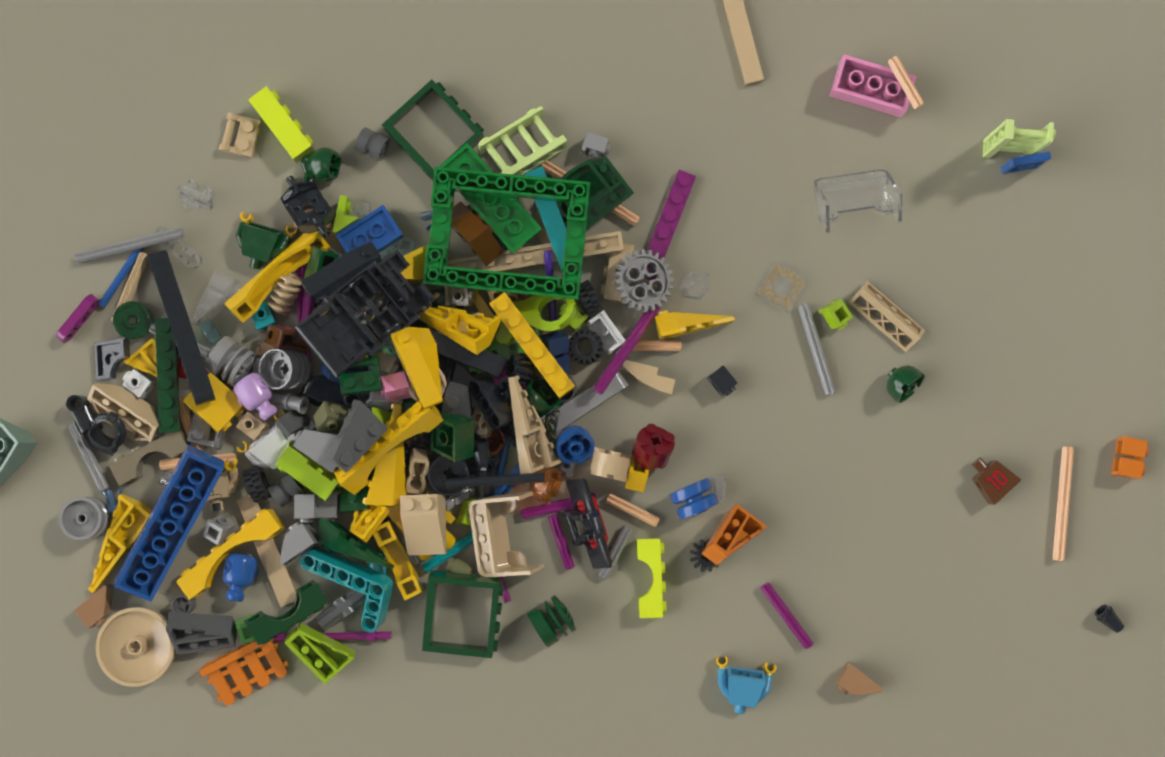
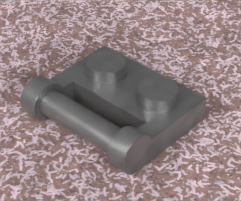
M194 413L187 442L221 450L224 432H216L214 441H209L211 426Z

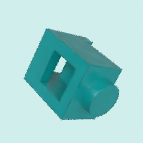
M262 302L258 311L252 315L255 327L260 332L267 330L269 324L279 325L272 308L267 302ZM264 311V316L260 318L259 312Z

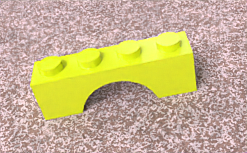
M660 538L636 539L637 559L647 563L653 573V582L650 589L638 597L639 618H662L663 613H667L666 601H663L662 593H666V582L662 581V573H665V562H661V554H664V542H660Z

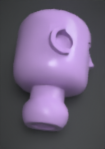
M253 372L234 385L233 389L238 402L248 410L257 409L262 420H267L277 413V408L268 401L273 395L272 390L268 388V385H266L258 373Z

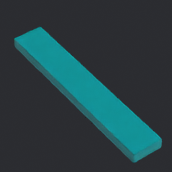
M543 166L525 173V176L547 178ZM534 199L562 271L566 227L556 201Z

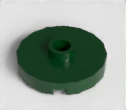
M129 301L121 304L115 310L113 325L121 336L129 339H138L149 332V328L152 325V315L145 305ZM130 317L136 318L135 324L129 323Z

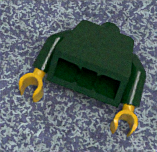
M242 212L240 214L242 222L239 223L236 239L239 247L242 249V255L251 258L249 267L261 269L262 261L269 262L280 255L289 245L291 238L297 236L298 231L296 228L293 233H289L291 225H287L285 235L284 231L254 223V217L251 213L245 219L246 214Z

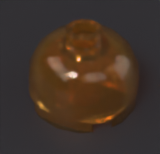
M555 466L544 467L533 472H544L545 482L529 483V490L533 491L534 494L532 497L545 505H549L552 502L549 501L552 496H557L563 482V477L560 476L563 470Z

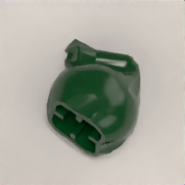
M323 147L304 156L301 160L304 172L303 182L316 181V179L330 182L337 179L342 163L340 155L331 148Z

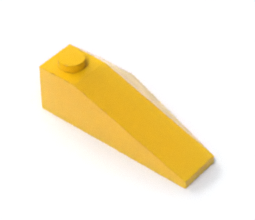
M407 327L392 333L393 347L424 410L443 402L437 344L429 328Z

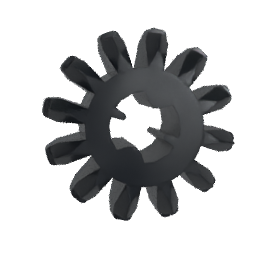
M515 353L508 360L507 372L505 374L507 376H519L518 382L520 386H525L533 378L532 374L535 365L525 353Z
M703 539L700 540L701 547L694 543L693 546L697 550H690L689 552L695 555V557L690 558V561L697 560L694 568H698L700 564L701 572L705 571L706 566L708 571L711 572L712 564L718 568L719 565H716L711 560L706 561L704 558H701V554L706 547Z

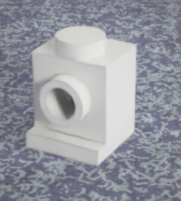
M135 369L132 372H126L122 379L124 380L122 384L124 387L133 392L137 397L146 399L157 384ZM136 379H137V380H138V384H137L136 386H134L133 383H134V382L136 381Z

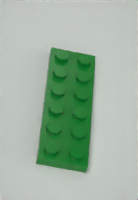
M468 143L439 166L442 168L492 172ZM459 192L476 213L481 216L484 222L490 225L496 236L512 254H515L542 231L539 224L515 197Z

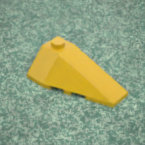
M668 310L658 312V316L654 317L659 340H666L735 321L734 316L680 312L669 313Z

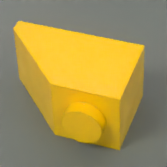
M632 455L625 489L644 493L649 470L637 465Z

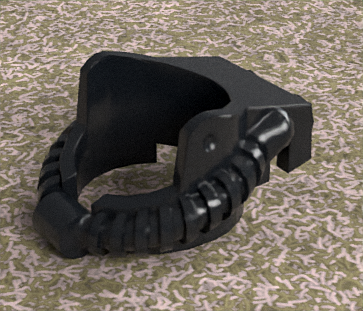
M111 411L110 413L106 412L97 415L93 419L91 428L88 431L91 446L111 456L118 451L119 446L123 444L126 438V427L123 421L118 418V414ZM108 419L115 421L113 425L118 433L115 438L104 434L102 431V421H107Z

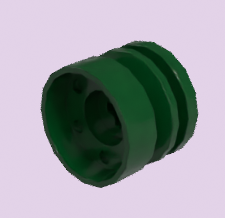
M556 595L551 597L554 604L553 607L547 600L544 601L547 611L543 612L537 606L527 612L533 627L548 648L559 641L557 631L560 630L564 636H568L565 626H568L572 632L576 630L571 613Z

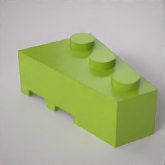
M289 440L276 460L277 468L291 475L326 501L338 484L335 473H331L293 446L294 443Z

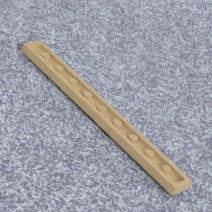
M616 231L585 237L583 258L625 251L622 232ZM551 243L521 248L515 254L506 250L488 266L483 264L478 255L448 260L447 266L503 272L544 265V251L546 250L552 251V263L558 261Z

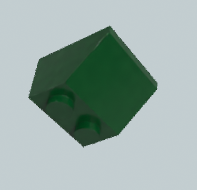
M440 413L443 421L431 430V450L453 462L473 457L474 420L462 414Z

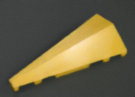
M444 306L430 307L424 313H419L421 321L476 355L490 346L501 322L499 316H495L493 319L485 317L483 313L471 315L467 314L466 310Z
M397 403L391 404L390 408L393 411L390 421H386V427L402 415V405ZM404 441L392 448L375 465L372 481L369 480L367 484L370 487L367 498H363L364 504L394 506L400 503V496L406 495Z
M124 494L118 496V503L112 514L113 519L110 528L107 529L99 554L100 558L93 572L94 577L91 585L88 587V590L92 593L97 592L133 547L152 512V509L145 503Z

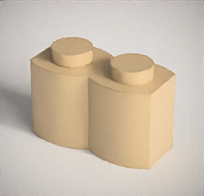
M412 448L408 457L409 466L405 472L407 493L422 494L426 486L425 476L429 471L427 449Z

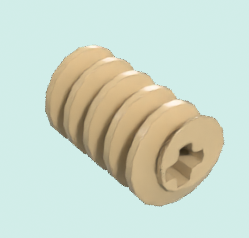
M288 273L287 276H280L284 280V282H277L281 289L274 288L278 295H271L270 297L274 302H267L274 311L288 316V312L292 310L291 305H294V299L298 298L297 292L302 290L300 285H302L301 281L303 279L292 273Z

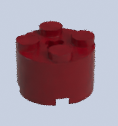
M648 424L638 432L632 448V455L635 458L636 464L652 471L655 468H665L675 447L674 435L661 427H657L655 424Z

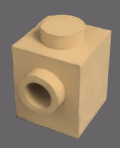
M249 411L240 415L237 420L239 423L236 425L238 429L254 441L262 436L270 427L253 412Z

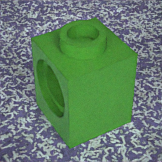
M254 614L234 620L242 645L254 641L244 623V620Z

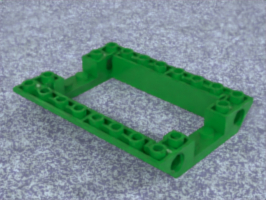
M435 167L431 197L433 211L429 245L426 246L423 284L578 299L584 257L590 182ZM455 192L569 203L564 258L562 260V279L559 277L447 266Z

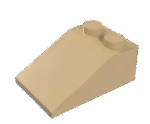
M446 495L400 496V516L408 555L446 554Z

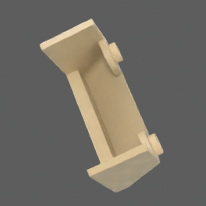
M533 491L496 495L477 499L470 503L469 515L476 563L481 576L531 575L544 568V564L527 565L526 558L522 552L511 551L505 513H511L516 510L517 500L534 495Z

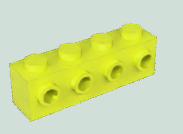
M266 86L248 100L292 159L298 163L304 156L315 151L311 146L314 142L308 134L305 136L300 130L303 127L297 119L293 121L289 115L292 113L285 104L281 106L278 102L281 98L275 90L270 91Z

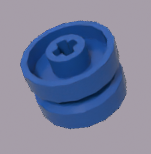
M708 478L669 494L673 504L686 502V504L678 507L676 510L680 520L705 512L708 508L719 503L716 495L713 493L705 496L702 495V493L710 490L712 487Z

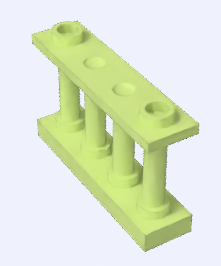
M540 106L537 109L529 110L525 116L494 135L483 138L478 144V153L481 155L487 151L503 174L525 175L526 172L533 170L565 150L567 139L564 135L558 138L552 135L541 120L543 108ZM535 123L547 139L548 144L544 147H539L525 129L527 126ZM519 132L532 149V154L527 157L523 156L509 137ZM501 142L506 145L517 160V163L511 167L507 166L494 148Z
M1006 119L984 138L983 158H991L998 151L1024 153V155L1038 154L1055 140L1056 129H1054V122L1048 123L1041 130L1016 128L1013 119Z

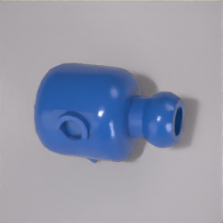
M238 553L228 555L223 571V582L230 585L226 593L227 600L242 602L244 600V587H250L258 575L255 557Z

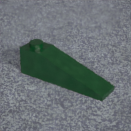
M324 517L320 518L317 540L323 544L321 546L323 549L330 553L335 551L390 569L394 568L392 563L341 524Z

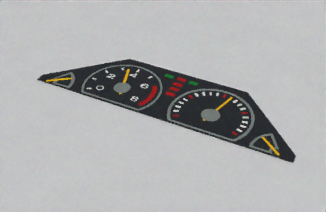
M559 409L545 416V435L548 441L553 443V451H555Z

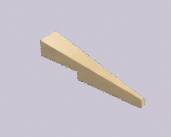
M519 376L509 377L520 474L533 473L562 463L561 459L553 451V443L549 442L545 435L546 429L534 405H530L527 399V391L523 390L518 382Z

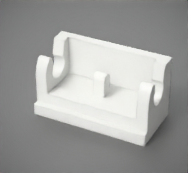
M604 310L586 324L590 330L596 332L601 337L603 348L608 355L621 347L625 342V339Z

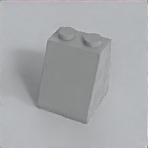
M304 429L295 435L293 446L331 473L338 469L326 457L337 434Z

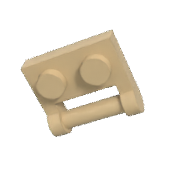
M228 113L226 117L228 121L219 150L253 158L262 122ZM235 122L240 123L235 145L232 147L229 145Z

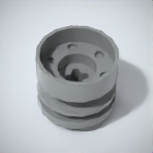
M225 336L218 341L205 362V368L215 376L222 374V380L224 382L228 381V384L234 387L238 381L250 372L256 359V353L248 351V348L244 346L239 349L237 341L229 336Z
M271 349L265 352L258 366L259 375L268 385V388L299 389L305 385L311 375V363L304 352Z

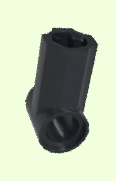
M72 395L66 400V407L72 412L81 433H86L91 428L95 417L89 407L87 397ZM77 399L81 401V406L78 409L74 405Z

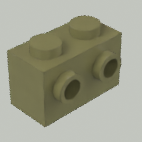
M324 401L313 416L317 431L339 434L344 424L343 421L351 407Z

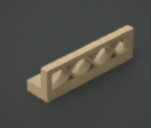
M866 281L848 302L905 352L925 332L919 324L869 281ZM861 295L866 300L867 306H861L855 300ZM871 310H878L881 313V318L873 317ZM886 322H892L896 325V331L887 329ZM900 335H907L912 341L906 345L901 341Z

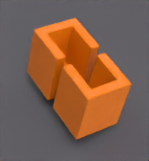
M1126 436L1118 437L1115 454L1132 457L1135 460L1123 457L1114 458L1111 475L1130 479H1142L1146 470L1143 459L1147 457L1149 452L1148 441Z

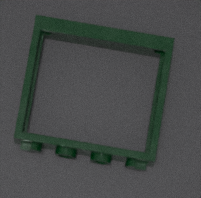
M431 79L382 124V127L433 181L434 169L395 129L394 125L428 94L434 91L474 133L454 153L466 143L472 149L476 147L484 138L482 133L484 129L477 122L474 124L470 120V114L465 109L461 110L457 106L459 103L452 95L448 97L445 93L446 89L440 82L435 83Z
M431 570L428 576L422 651L492 658L493 653L498 650L499 640H495V635L500 631V622L497 621V615H501L502 603H499V596H503L504 585L500 584L501 577H483L481 575ZM438 583L493 589L487 647L433 641Z

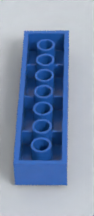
M187 445L116 576L114 587L152 602L224 470V460Z

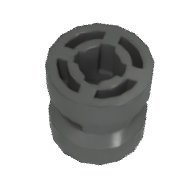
M185 594L177 596L172 601V610L174 612L191 613L196 608V600H189Z

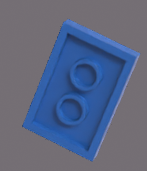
M382 205L337 234L336 237L346 253L369 242H372L380 253L403 238L404 235L385 206Z

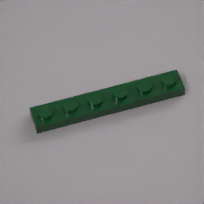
M155 319L159 433L181 432L177 346L168 319Z

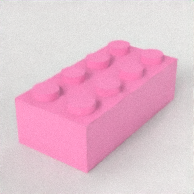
M843 54L838 64L829 97L902 118L907 112L909 99L892 69ZM908 74L913 84H915L917 76Z

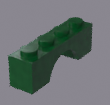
M311 580L296 589L294 605L287 613L280 616H269L259 611L244 620V623L253 640L258 645H263L270 642L272 637L278 633L282 634L288 631L291 625L303 622L311 613L321 611L328 602L318 583Z

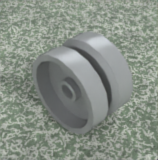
M94 497L73 498L66 502L59 514V525L63 533L75 540L94 539L103 535L109 528L111 515L107 510L106 504Z

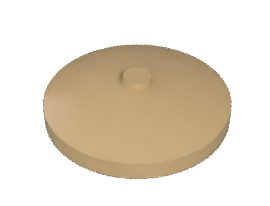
M131 607L113 614L101 627L96 640V657L102 671L114 682L128 687L144 686L162 677L170 668L176 653L166 632L167 619L155 610L145 607Z

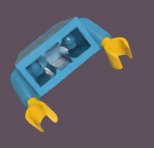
M725 656V664H720L718 662L719 657L716 658V663L719 666L717 670L718 686L723 696L728 697V703L735 705V713L745 714L746 707H756L758 702L762 701L770 693L773 680L771 675L777 669L775 664L772 665L771 671L767 669L768 662L763 664L764 671L731 666L725 669V665L728 663L727 657Z

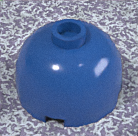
M573 425L566 427L559 433L556 439V451L561 461L567 464H571L570 462L580 464L587 461L593 455L595 442L589 431L585 428Z

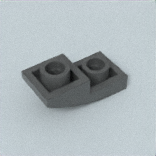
M292 410L278 418L275 424L286 437H289L296 431L302 430L304 426H308L312 420L305 413L301 414L297 410Z

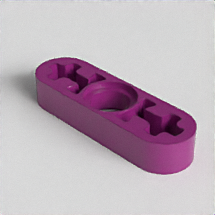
M93 294L86 296L57 331L56 337L63 343L71 340L98 307L100 300Z

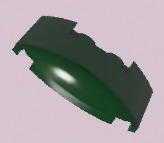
M607 156L582 162L560 178L590 182L586 231L634 194ZM556 202L567 229L569 203Z

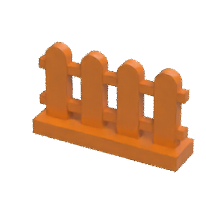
M274 636L266 644L258 645L255 641H251L202 665L199 672L202 678L207 675L209 676L207 682L208 684L213 683L219 694L216 697L218 701L222 700L224 704L232 705L236 699L234 693L240 691L243 696H249L253 691L251 684L258 682L261 687H266L270 683V674L275 673L279 678L286 676L288 672L286 666L289 663L287 659L282 660L277 651V648H279L278 643L272 642ZM261 647L262 650L256 653L255 650ZM264 655L271 665V668L267 670L259 659ZM241 657H244V660L240 662L237 660ZM248 665L254 677L248 679L242 667ZM226 666L227 669L221 671L220 668ZM230 674L237 686L231 688L224 676Z

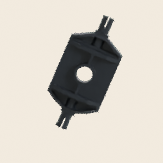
M293 176L287 177L286 182L290 187L281 196V201L299 230L309 234L320 231L324 238H326V235L329 236L330 232L326 226L332 222L335 213L317 188L315 181L297 183ZM313 208V211L305 212L306 209Z

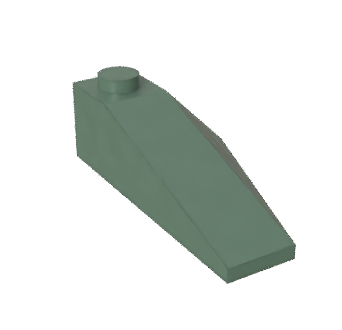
M1 418L0 487L28 459L37 444L28 431Z

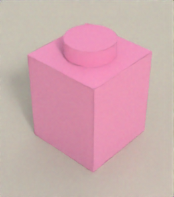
M404 371L381 376L382 391L380 393L381 396H385L387 403L410 398L409 385Z

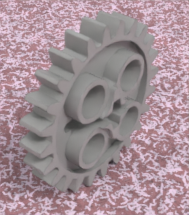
M641 249L639 253L635 250L632 251V255L630 253L626 254V259H620L622 265H616L619 272L613 273V275L618 277L617 280L613 281V283L618 284L614 291L620 290V294L617 297H624L622 304L629 302L628 308L631 309L635 306V311H640L642 308L643 312H647L648 308L652 311L655 310V306L657 308L661 307V302H667L665 296H671L668 289L674 288V286L669 284L670 281L674 280V278L669 277V274L673 273V271H667L670 264H663L665 258L658 259L659 253L657 252L652 255V250H648L645 253V250ZM648 264L652 267L651 273L647 271ZM630 270H633L635 273L634 279L629 275ZM656 274L658 275V278L646 281L644 283L637 284L631 287L629 286V283L638 281L650 276H654ZM653 283L657 284L658 289L656 292L652 288ZM636 288L641 292L640 297H637L635 294Z

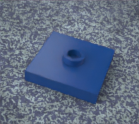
M1050 152L1033 155L1025 154L1012 158L1001 166L1002 174L1039 168L1051 159Z

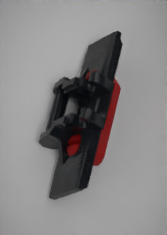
M585 478L566 480L573 509L565 510L562 513L563 516H566L572 535V545L580 546L584 544L586 546L593 568H611L612 559L607 547L608 535L597 500L594 496H591L587 480ZM575 521H583L585 527L583 534L579 535Z

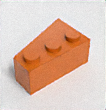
M736 503L725 514L702 554L716 565H719L758 536L767 526Z

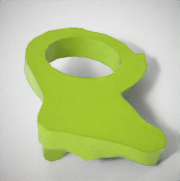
M534 295L522 301H512L530 326L532 325L543 331H557L565 328L573 320L576 313V302L574 299ZM556 299L567 302V310L561 318L552 322L542 319V309L547 303ZM501 321L496 339L500 344L507 346L512 343L514 337Z

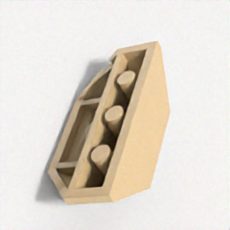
M94 383L87 399L93 404L98 415L112 411L118 414V418L125 424L126 436L133 441L153 440L159 424L152 405L137 397L124 386ZM111 419L104 421L113 428H115V426L113 425L115 421Z

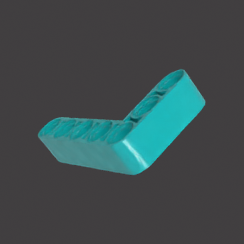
M318 547L310 549L301 556L300 564L305 570L367 595L361 620V626L366 632H374L385 622L393 589V582L390 577Z

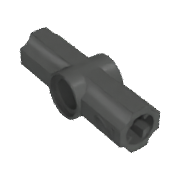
M355 590L350 591L348 594L345 593L334 601L331 607L316 617L318 624L327 631L338 621L345 619L356 611L357 607L366 601L367 595Z

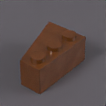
M460 201L453 207L451 227L472 248L471 250L475 255L479 256L485 266H488L504 253L492 235L493 229L488 223L484 222L479 214L475 213L470 205L465 206Z

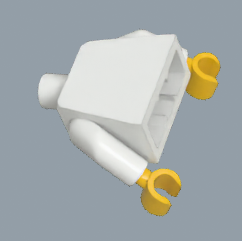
M275 424L251 445L248 442L242 441L245 444V449L237 447V450L245 453V456L254 466L258 465L262 468L274 470L278 467L276 460L289 440L295 443L293 440L295 434L293 433L286 437Z

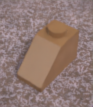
M112 584L104 585L74 610L88 629L93 627L99 628L106 622L105 618L110 615L113 595Z
M849 662L834 680L839 684L837 688L845 695L848 692L856 696L879 693L883 690Z

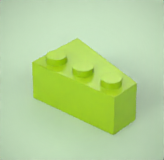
M303 623L297 625L285 638L284 643L324 684L330 681L355 658V650Z

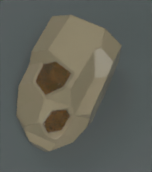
M476 405L472 410L471 416L475 425L474 433L480 439L488 438L494 429L491 428L481 409Z

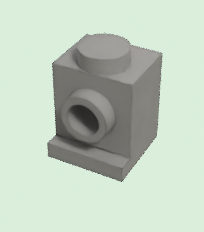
M587 132L581 154L585 155L588 152L590 156L595 158L608 156L611 145L608 144L609 138Z
M218 516L213 520L208 519L202 536L216 545H220L226 541L225 538L233 533L236 524L230 518Z

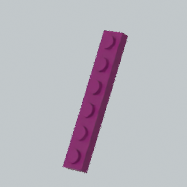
M680 169L647 251L652 250V255L658 252V259L665 258L696 179L695 175ZM648 264L647 271L651 273L652 267ZM658 275L647 277V279H656Z

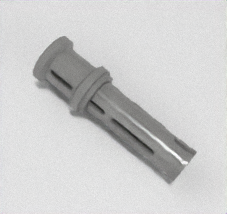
M272 391L273 395L268 400L269 402L282 405L286 410H297L301 414L307 412L309 407V399L307 397L300 398L296 397L293 393L285 395Z

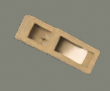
M625 360L622 368L634 379L657 392L672 395L675 379L658 376V367Z

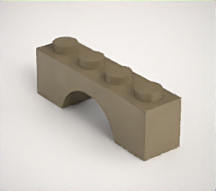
M181 429V432L165 433L166 435L161 438L155 437L152 441H148V445L133 448L131 454L115 458L113 460L114 463L110 464L109 467L118 485L126 486L143 477V465L146 459L154 453L162 452L170 458L181 457L187 445H190L187 442L188 437L184 430Z

